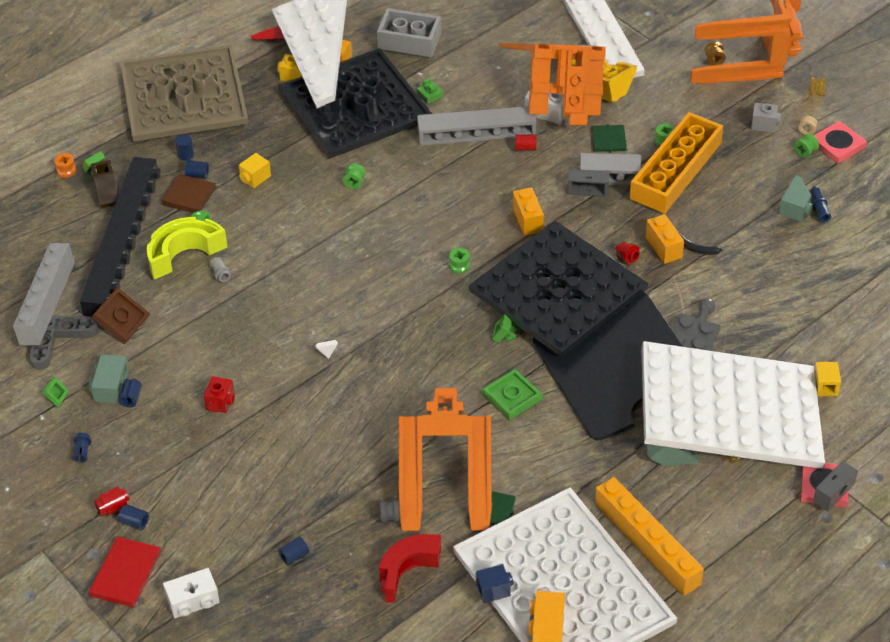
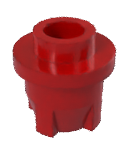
M622 241L615 248L616 256L623 259L627 264H632L639 258L640 250L635 244H628Z

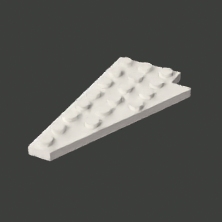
M292 0L272 9L317 108L335 101L347 0Z

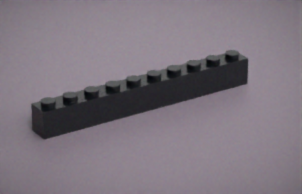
M133 157L80 299L83 316H93L116 288H120V281L125 277V267L130 263L131 250L135 249L136 236L141 231V222L146 217V208L151 203V194L155 192V182L160 178L161 170L157 166L156 159Z

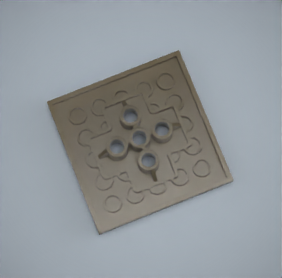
M232 44L120 61L133 142L249 124Z

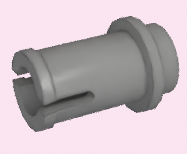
M220 257L213 258L210 261V267L215 272V278L220 282L228 281L231 277L230 269L224 265Z

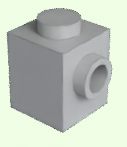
M754 103L751 130L775 133V127L780 125L781 113H777L778 105Z

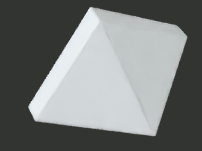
M336 340L317 343L314 346L317 351L329 359L338 343Z

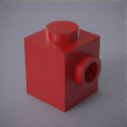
M215 376L211 377L203 395L206 410L227 414L229 406H232L235 401L233 380Z

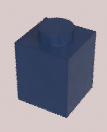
M503 564L476 571V587L483 604L511 596V586L514 585L511 573L506 572Z

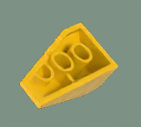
M572 60L571 66H575L576 60ZM604 61L602 81L604 86L601 99L616 102L619 98L626 95L637 71V66L625 62L609 65L608 61Z

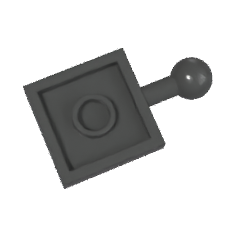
M704 298L699 302L700 312L697 318L682 313L679 314L672 331L683 347L711 351L720 331V325L705 321L707 315L713 313L716 307L715 302L711 298Z

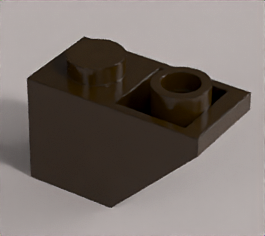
M111 160L92 163L91 168L100 208L116 205L119 195Z

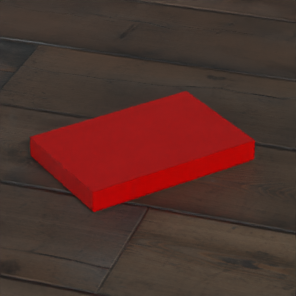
M117 536L89 591L90 597L134 608L161 553L160 547Z

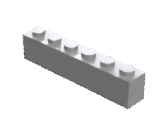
M529 106L417 115L420 145L515 138L516 134H536L535 114H528Z
M49 243L13 325L19 345L41 344L75 263L69 243Z

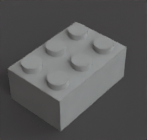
M387 8L377 30L378 48L432 57L441 36V16Z

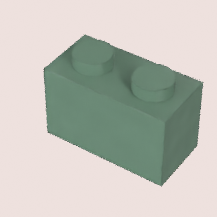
M101 354L99 363H96L94 367V379H91L89 383V391L92 392L94 401L119 403L118 399L122 386L129 373L126 356Z

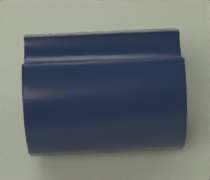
M184 134L183 136L176 137L175 143L178 158L183 161L192 159L194 151L191 136Z
M186 161V176L196 178L208 177V162Z
M134 378L132 380H124L118 399L121 405L130 408L136 406L142 388L141 382Z
M126 504V506L121 508L118 520L120 523L143 530L149 521V513Z
M299 536L279 548L278 553L282 561L289 566L307 555L309 548L306 542Z

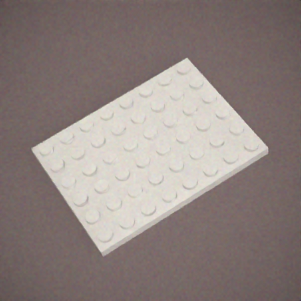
M643 341L641 353L644 444L823 469L825 459L814 366Z
M571 487L453 546L454 554L475 582L476 571L503 564L506 572L511 573L514 585L511 586V596L492 601L491 603L520 642L533 640V635H528L529 620H534V615H530L531 600H536V591L565 593L562 642H643L677 624V617Z

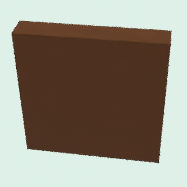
M179 174L162 199V204L191 213L202 211L216 189V185L213 182Z
M117 287L91 318L125 345L149 317L150 313Z

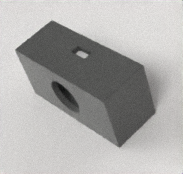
M569 169L568 195L608 197L609 171Z
M842 461L816 487L813 502L829 512L853 487L858 470Z

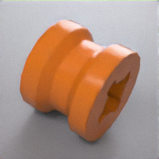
M61 153L55 157L54 162L59 177L68 178L76 173L74 157L71 154Z

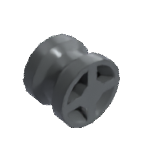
M393 499L392 502L380 500L381 523H386L389 520L400 522L398 499Z

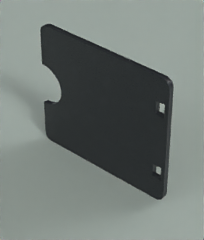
M645 292L563 357L533 337L534 347L593 440L600 441L634 427L631 417L632 411L637 404L643 401L641 353L643 341L683 347L651 298Z

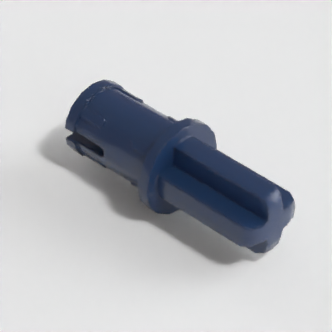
M814 186L809 190L813 204L812 208L816 210L820 222H827L831 219V214L827 208L828 202L823 198L820 188Z

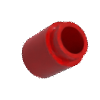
M116 486L98 495V499L94 500V504L101 517L105 515L110 516L120 511L123 506H126L130 498L124 488L120 489Z

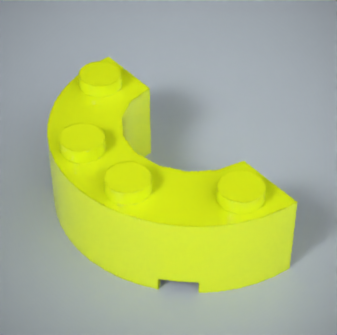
M196 217L179 218L162 225L152 234L151 241L147 244V256L153 279L155 280L173 272L171 260L181 251L199 249L205 251L210 256L228 248L224 228L212 220H196Z

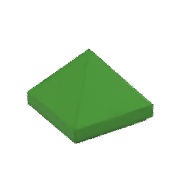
M54 376L42 393L55 406L59 407L69 390Z

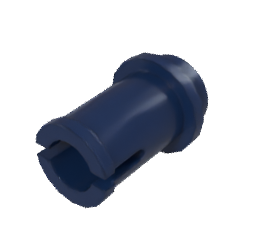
M78 433L73 440L75 443L73 460L79 462V455L81 454V463L87 461L88 447L92 441L89 434Z

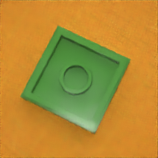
M516 369L482 389V395L509 421L543 400V394Z

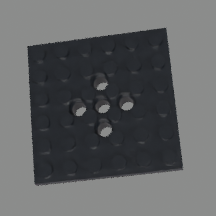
M380 48L340 62L335 101L319 108L316 107L302 76L278 85L279 92L329 159L418 126L417 115L433 114Z
M557 221L552 222L469 285V291L500 314H505L514 324L561 357L566 355L648 289V282Z

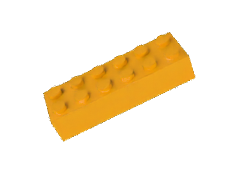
M688 112L631 181L630 199L665 214L721 145L724 126Z

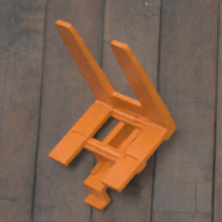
M770 0L774 9V15L714 21L696 25V39L761 36L769 55V60L713 65L692 69L691 83H721L783 78V69L787 63L788 54L790 57H795L798 52H802L798 39H803L804 36L801 31L800 20L796 19V12L800 11L801 0H783V2L782 0Z
M499 43V47L532 52L528 114H548L549 93L563 94V116L569 117V125L586 126L588 115L600 116L606 47ZM551 59H558L556 83H550ZM572 60H576L575 66H571Z
M436 388L433 402H427L428 415L417 417L399 416V511L401 528L403 531L420 530L422 516V437L467 436L470 525L473 531H485L490 527L492 508L491 416L459 415L464 414L463 401H457V389Z

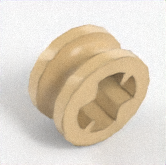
M805 116L801 119L798 129L804 135L807 133L813 135L818 122L814 117Z

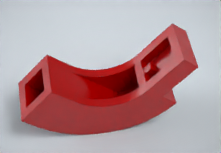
M413 535L398 541L388 549L379 565V579L382 582L381 592L385 593L386 602L395 603L399 580L409 569L419 566L439 568L442 549L441 535Z

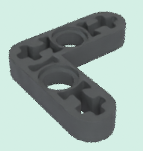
M52 316L47 327V333L45 332L42 341L46 340L49 343L43 346L32 345L30 361L32 367L42 370L50 365L55 338L94 337L99 332L98 323L91 317ZM65 325L73 326L68 330L62 329Z

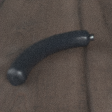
M678 232L684 240V247L691 251L707 255L719 254L722 251V248L718 246L696 244L688 240L681 232Z

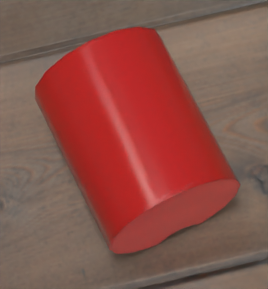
M516 134V151H536V134Z

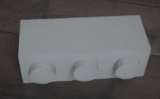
M581 153L580 170L609 171V185H631V181L641 170V155Z

